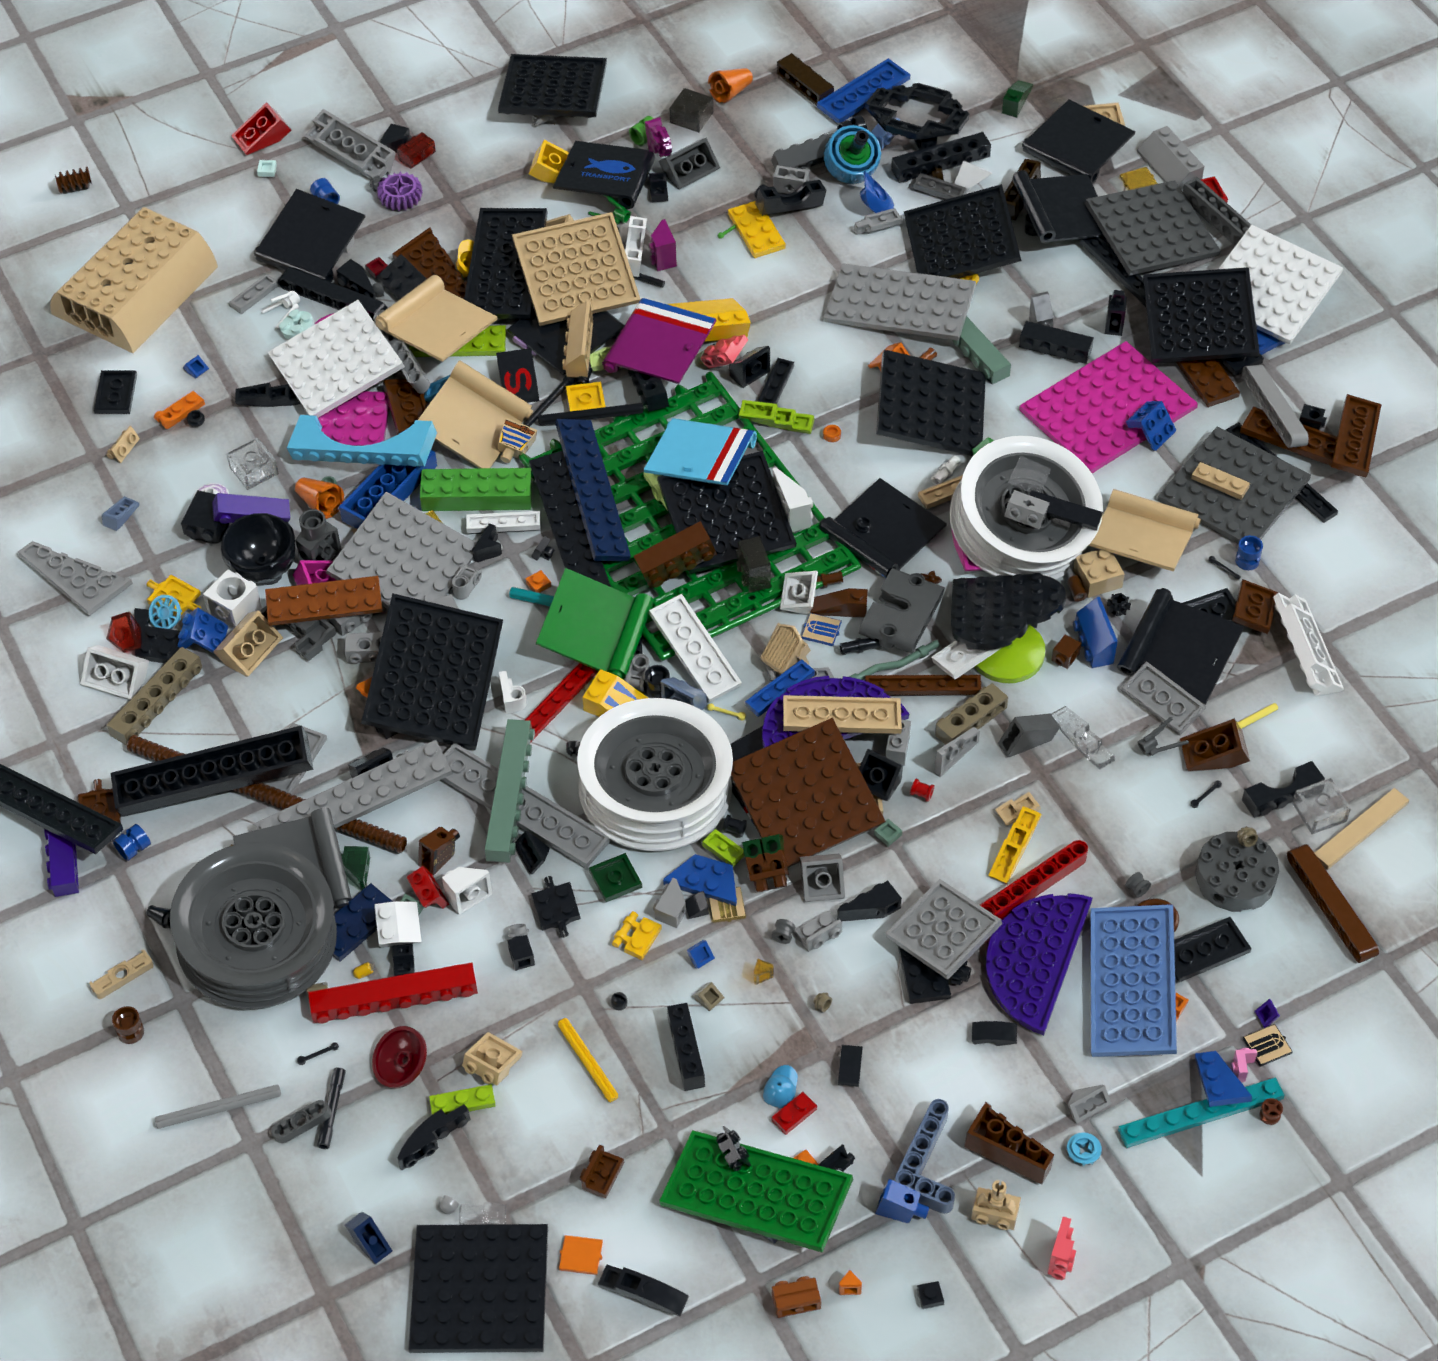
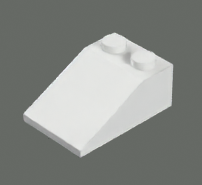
M773 468V480L792 532L810 528L811 520L813 519L811 508H813L812 498L808 497L806 491L783 472Z

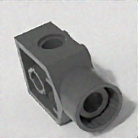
M310 509L301 514L299 518L301 532L295 540L299 560L332 561L342 551L338 529L326 521L324 513L320 510Z

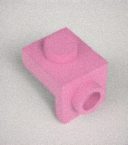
M1241 1048L1235 1051L1233 1062H1231V1070L1240 1082L1246 1081L1248 1074L1247 1063L1255 1062L1257 1056L1256 1049Z

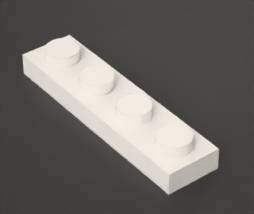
M540 511L466 515L467 533H483L489 523L496 525V532L541 530Z

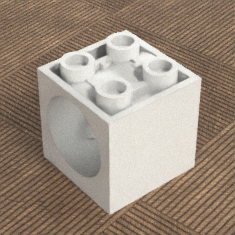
M228 569L203 593L208 613L226 623L231 630L248 613L262 609L257 585L253 581L242 578L239 573H234Z

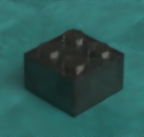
M684 88L669 108L670 123L700 132L714 112L713 97Z
M760 536L738 541V549L735 550L738 560L736 561V568L742 574L743 586H747L749 593L771 588V564Z

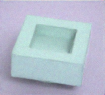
M259 160L258 177H275L276 160Z

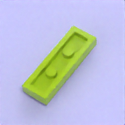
M492 1084L429 1096L432 1115L440 1109L447 1115L465 1104L469 1112L496 1107Z

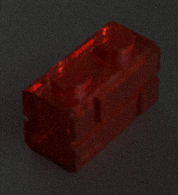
M423 132L413 136L411 140L397 148L399 161L410 169L436 152L434 140L427 137Z

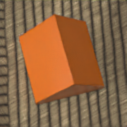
M849 1270L839 1282V1295L861 1294L862 1282Z

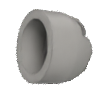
M444 1195L440 1203V1208L445 1214L453 1213L459 1206L457 1201Z

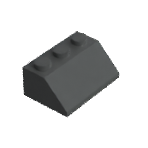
M707 137L658 161L663 172H666V177L678 189L721 168Z

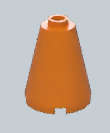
M747 68L712 72L708 78V84L711 85L709 91L712 97L719 103L729 102L752 83V72Z
M305 477L296 482L295 492L311 509L320 510L324 513L326 519L338 513L339 505L344 502V492L337 484Z

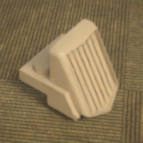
M778 623L770 636V641L761 654L762 662L780 675L801 659L809 665L806 656L811 650L808 644L803 641L795 626Z

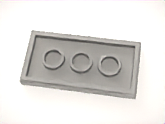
M1147 661L1121 687L1122 692L1160 721L1164 722L1169 717H1172L1173 720L1167 726L1179 735L1206 709L1203 703Z
M292 723L289 728L297 727L300 725ZM303 727L308 734L313 762L326 742L327 736ZM306 772L261 783L269 785L270 788L275 787L292 794Z

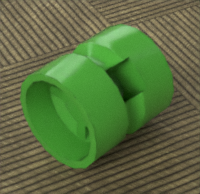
M651 116L644 117L639 123H636L629 129L631 139L638 146H643L647 143L645 121L654 119Z

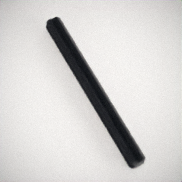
M642 403L544 414L538 416V422L542 426L555 424L557 419L592 420L642 414L644 408Z

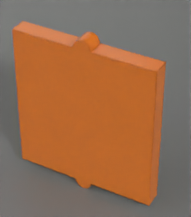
M565 1235L563 1249L560 1250L559 1270L597 1275L599 1262L602 1260L603 1240Z

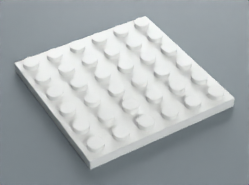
M1254 225L1249 227L1219 268L1249 267L1256 328L1289 345L1343 272V267Z
M359 300L268 351L270 358L308 415H314L317 418L405 367Z

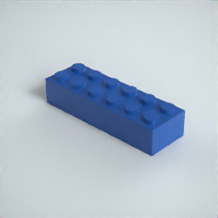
M433 450L430 451L425 466L379 465L339 506L341 521L358 529L385 492L405 501L421 484L422 469H435L437 467L436 453Z

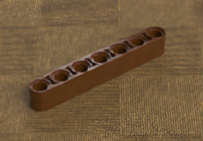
M1304 844L1288 851L1287 859L1354 959L1358 963H1362L1378 956L1379 948L1310 846Z

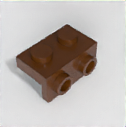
M599 1144L597 1150L592 1151L589 1158L590 1163L587 1169L584 1168L582 1170L580 1180L583 1190L606 1199L624 1165V1158L605 1152L604 1146Z

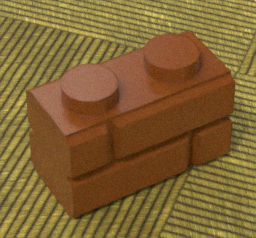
M803 1276L795 1282L780 1281L775 1286H772V1298L777 1318L821 1309V1297L815 1277Z

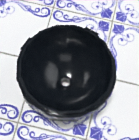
M268 513L244 515L236 519L224 533L221 543L222 558L232 572L239 573L242 578L264 585L275 584L282 578L283 573L288 571L296 556L293 528L287 521L285 522L280 517Z

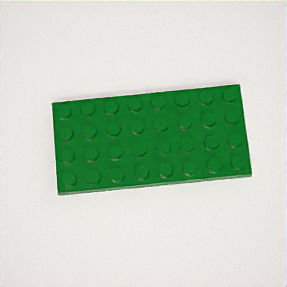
M692 1130L659 1200L660 1206L823 1253L853 1182V1175L744 1144L740 1145L749 1153L748 1160L752 1166L749 1167L744 1163L739 1171H734L730 1168L724 1157L731 1151L723 1154L716 1142L717 1137Z

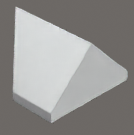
M963 161L954 184L967 188L966 191L969 192L974 185L992 173Z

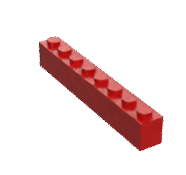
M473 962L308 992L313 1023H326L336 1019L344 1020L352 1016H366L374 1012H388L391 1009L409 1008L418 1004L427 1005L435 1001H449L452 998L470 997L473 994H478Z

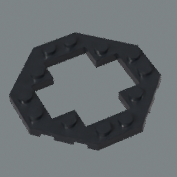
M914 83L912 87H905V85L892 86L890 90L884 87L877 88L866 102L867 111L886 132H890L893 135H901L911 140L959 134L969 120L970 115L967 110L964 111L962 109V105L957 99L952 98L950 91L921 83ZM912 96H916L919 99H927L939 104L938 111L950 116L944 124L927 120L922 127L895 119L897 111L885 108V106L892 98L899 102H908Z

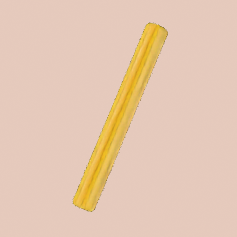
M567 1018L559 1020L558 1027L608 1102L617 1100V1091Z

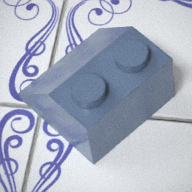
M675 677L662 679V698L681 701L700 710H703L707 705L706 693L701 689H696L688 685L687 682Z

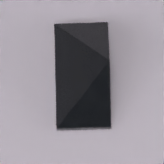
M525 831L515 842L516 850L529 873L534 874L545 862L550 848L530 832Z

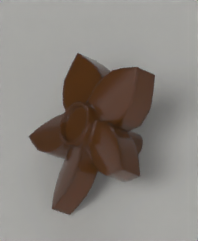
M935 571L929 572L928 575L921 573L925 580L935 584L942 582L939 576H935Z

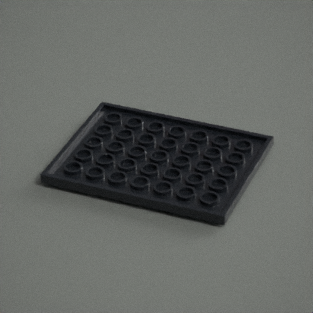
M392 593L361 724L433 741L436 740L437 742L450 745L458 744L463 748L476 750L503 619Z

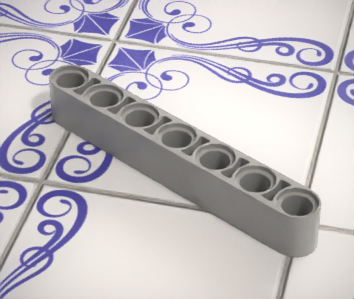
M379 310L375 313L373 317V321L375 322V324L376 317L385 310ZM380 330L403 362L405 367L401 370L407 381L418 393L426 392L430 387V382L409 345Z
M1244 366L1242 369L1244 382L1288 448L1306 446L1308 444L1307 431L1264 366Z

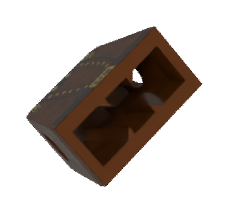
M438 827L420 839L418 865L420 867L424 866L435 875L455 854V841L460 838L459 832L453 828L447 831L443 827Z

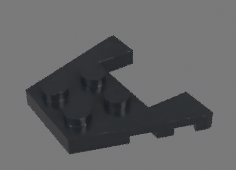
M135 608V656L151 662L166 663L180 649L178 647L180 631L148 626L150 623L149 610Z

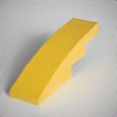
M1022 806L1016 822L1013 823L1007 838L1004 839L988 876L1006 884L1008 883L1042 816L1041 813Z

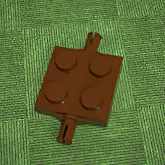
M101 779L93 781L94 790L78 794V803L121 823V814L115 809L113 789H103Z

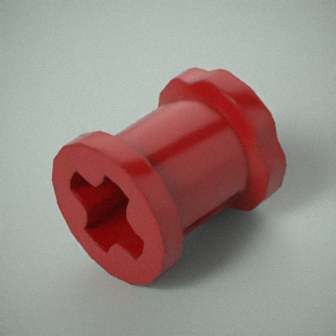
M916 778L911 787L910 795H918L929 802L935 785H927L919 782V779Z

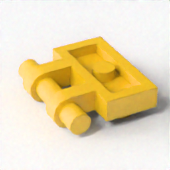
M632 911L629 916L625 917L621 929L615 933L612 945L618 948L623 943L626 945L624 947L625 953L643 960L662 930V925L643 917L640 923L636 922L638 914ZM630 929L635 931L631 937L627 936Z

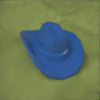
M864 171L865 187L860 191L861 200L875 213L893 209L894 203L889 194L869 173Z

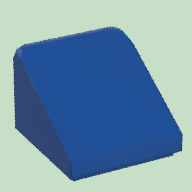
M197 355L187 362L183 369L196 379L209 370V367Z

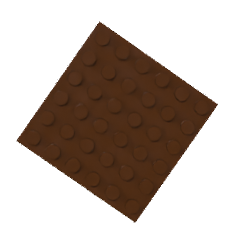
M833 717L733 762L730 777L761 839L777 834L783 835L787 868L799 863L800 857L815 856L886 822Z

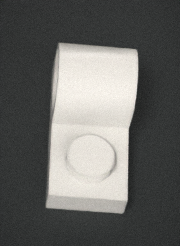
M507 671L499 672L506 714L522 711L527 706L525 689L521 686H513L512 678L507 677Z

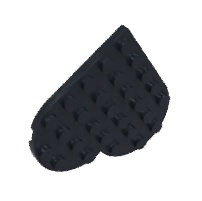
M1041 573L953 579L952 635L957 642L961 641L966 644V647L977 650H993L1009 646L1017 637L1021 638L1025 634L1028 625L1051 619L1050 616L1063 610L1066 604L1065 588L1056 579Z

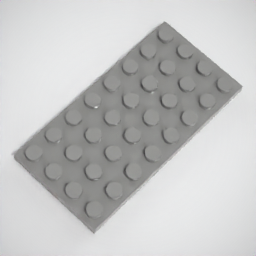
M842 263L824 321L959 341L976 288V281Z

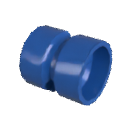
M319 178L312 183L310 187L312 195L336 204L339 203L340 195L326 178Z
M1251 535L1241 538L1235 559L1236 565L1239 568L1249 571L1258 567L1263 549V543L1259 538Z
M134 824L127 829L126 835L120 834L112 841L119 854L127 861L137 855V850L143 851L151 845L149 837L138 824Z

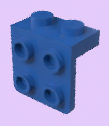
M196 608L183 617L182 630L178 635V647L186 649L193 643H196L214 653L213 651L226 638L228 626L202 609Z

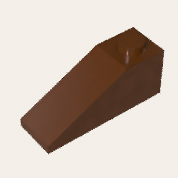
M848 588L814 597L813 608L810 613L822 616L864 618L867 614L868 589Z

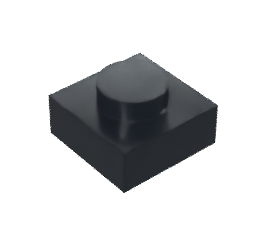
M939 1281L917 1285L922 1309L944 1305Z

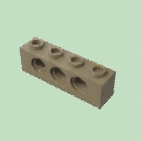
M993 683L981 688L974 697H969L959 708H954L947 717L938 720L935 736L946 745L973 727L980 729L1007 709L1008 696Z

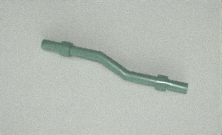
M935 640L926 646L918 647L915 652L901 660L875 664L859 674L855 673L849 677L863 680L865 675L904 667L918 658L922 659L929 655V652L938 648L940 643L938 640Z

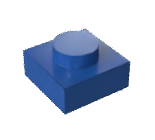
M702 940L687 949L695 968L699 969L715 959L706 940Z

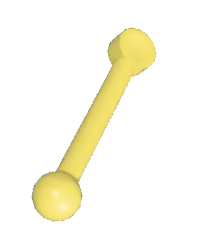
M712 703L707 705L709 711L723 712L736 716L739 720H745L746 718L744 712H732L716 707Z

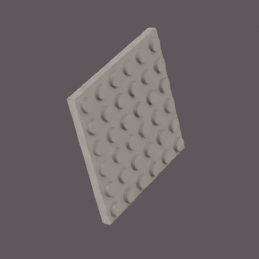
M385 492L329 566L326 574L336 580L379 576L382 606L389 609L392 593L433 602L435 599L447 596L452 589V579L458 573L460 567L463 564L469 565L473 560V548L477 543L392 494Z

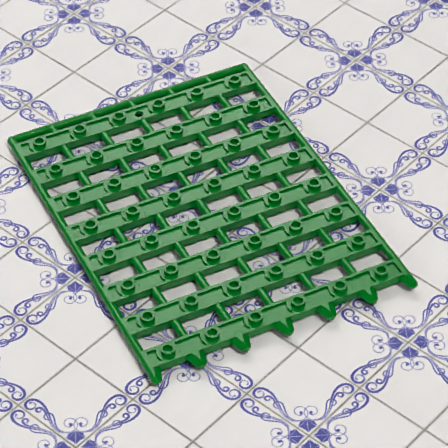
M712 372L706 373L707 382L689 390L677 384L675 387L676 395L668 398L669 407L648 412L645 405L642 414L613 417V423L594 430L607 476L614 474L619 483L611 486L615 504L632 498L637 507L619 514L624 533L648 522L655 530L632 542H629L626 538L631 555L629 561H602L611 587L633 596L650 588L642 572H636L617 582H614L609 573L632 562H635L638 566L634 555L676 534L672 524L662 528L656 520L668 514L661 500L653 499L643 503L638 496L652 489L643 476L644 472L628 479L621 472V470L646 460L648 462L665 431L643 441H640L635 433L657 423H660L666 430L668 423L666 419L689 409L692 410L696 417L688 421L723 426L740 419L745 425L741 429L756 431V442L763 449L762 451L769 468L776 466L798 484L750 420L739 417L740 407ZM722 396L727 404L704 414L698 408V405ZM627 436L634 444L611 455L603 448ZM552 439L550 441L551 450L533 458L523 453L519 455V459L525 468H530L529 460L563 451L561 443L558 440ZM813 503V508H811L812 514L820 523L825 517ZM819 523L795 534L793 532L797 543L794 548L723 565V567L699 578L695 573L689 574V571L686 570L684 572L691 581L666 593L661 586L653 587L658 597L653 598L652 609L680 594L684 596L688 604L704 598L710 607L695 614L705 629L708 630L721 623L723 624L708 632L711 638L780 607L781 598L764 606L762 604L782 595L785 573L817 571L818 576H821V573L828 574L851 563L852 565L840 570L844 577L861 569V564L848 548L837 541L834 542L838 548L813 559L807 549L829 540V535L823 533L819 529ZM798 553L806 560L805 563L784 573H781L775 565ZM766 568L774 575L773 578L751 588L743 581L744 578ZM736 582L742 591L741 593L719 603H716L710 595ZM816 582V589L824 586L823 582ZM753 596L755 599L750 600L749 597ZM755 608L754 611L749 612V613H747V614H745V615H743V616H741V617H739V618H736V619H734V620H732V621H729V619H732V618H734V617H736V616H738V615H740V614H742V613H744V612H747V611H749V610ZM650 615L646 623L653 621ZM644 627L642 635L660 660L664 661L676 655L673 649L663 652V650L671 646L660 630L651 634L647 627Z

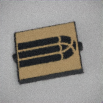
M1276 1024L1243 1037L1249 1049L1257 1050L1256 1061L1260 1067L1293 1053L1286 1042V1037L1281 1034Z

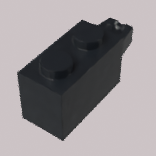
M1114 290L1113 294L1109 295L1105 334L1122 336L1127 296H1125L1123 290Z

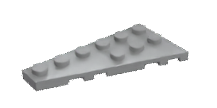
M34 541L18 551L19 556L89 616L133 584L132 579L128 577H120L112 571L109 573L97 565L78 558H70L68 554L63 552L61 554L52 551L50 547Z

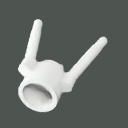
M289 291L286 294L271 299V302L281 301L261 311L262 314L281 304L286 308H291L278 323L276 329L280 328L279 324L292 310L299 308L300 297L295 291Z

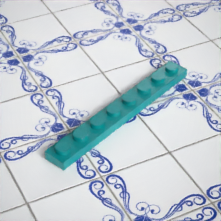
M1275 1077L1245 1087L1252 1095V1102L1209 1107L1207 1099L1121 1125L1118 1131L1126 1148L1260 1107L1269 1098L1283 1100L1285 1095Z

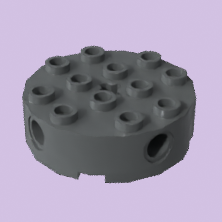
M1224 832L1213 836L1201 849L1195 869L1197 883L1200 887L1199 890L1216 907L1231 912L1259 908L1272 897L1279 875L1278 858L1270 845L1259 837L1253 846L1246 847L1238 842L1237 832Z

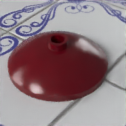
M399 1026L388 1031L379 1040L373 1053L372 1068L376 1079L382 1085L393 1089L402 1088L412 1083L419 1076L427 1056L426 1042L421 1033L408 1026Z

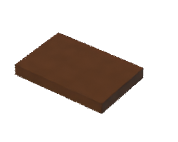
M1242 579L1232 621L1268 634L1275 608L1273 596L1278 594V592Z

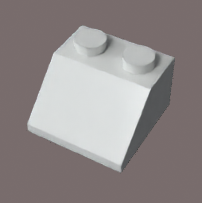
M458 867L448 871L442 877L445 897L458 915L492 895L490 874L487 870Z
M417 902L375 904L378 941L381 948L422 943Z

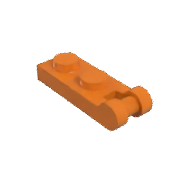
M192 391L165 410L157 411L154 419L157 422H161L165 429H169L186 418L191 411L198 410L204 406V399Z

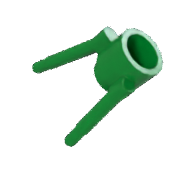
M605 196L616 207L613 212L615 222L617 224L620 222L626 223L631 216V212L621 206L611 196ZM591 211L588 212L589 215L593 216L601 215L599 213H594Z

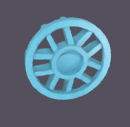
M160 595L152 601L149 607V618L155 627L173 629L178 621L181 620L182 609L176 598L170 595Z

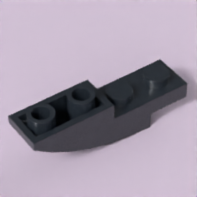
M465 1104L447 1115L440 1109L426 1119L411 1134L397 1157L401 1170L414 1166L418 1160L425 1156H431L438 1149V1139H444L450 1132L464 1127L470 1121L469 1110Z
M606 1264L598 1282L600 1288L639 1300L643 1305L677 1316H681L689 1298L686 1293L657 1279L625 1267L620 1269Z

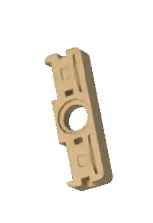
M141 950L142 953L127 962L124 960L107 971L108 974L93 983L90 981L91 989L95 992L97 998L103 999L152 969L154 965L147 952ZM120 971L127 972V975L123 978L116 977Z

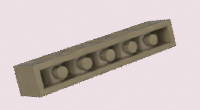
M181 647L107 724L110 736L126 746L132 735L139 736L151 724L152 720L163 712L169 702L173 701L176 695L188 685L189 681L200 673L202 669L200 657Z

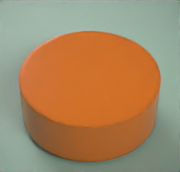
M836 425L826 426L823 430L824 439L828 442H837L841 438V429Z

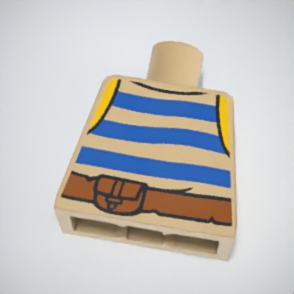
M505 418L498 442V450L502 452L500 459L505 463H510L513 457L519 459V455L526 454L536 440L537 430Z

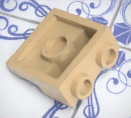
M487 1032L464 1054L462 1066L467 1073H475L482 1077L485 1083H493L497 1086L509 1075L510 1068L522 1057L523 1051Z

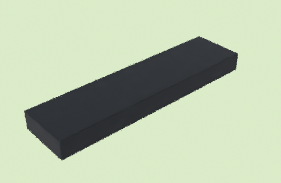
M777 358L757 402L778 403L794 368L793 361Z
M1031 490L1030 496L1049 502L1047 516L1097 531L1103 512Z

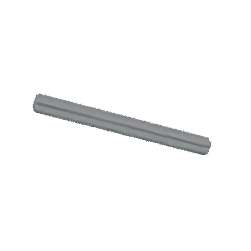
M276 1084L156 1116L155 1123L157 1128L160 1129L281 1096L280 1087Z

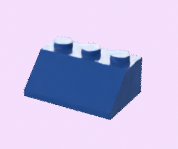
M1096 597L1076 612V618L1073 621L1074 631L1078 632L1079 642H1081V647H1084L1085 659L1087 662H1090L1092 668L1114 664L1118 642L1101 598Z

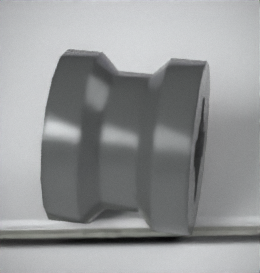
M1136 872L1127 880L1125 886L1128 889H1132L1136 897H1141L1150 889L1151 883L1145 880L1140 872Z
M778 919L775 923L776 929L773 930L771 936L776 942L788 944L792 940L791 933L794 932L795 925L789 920Z

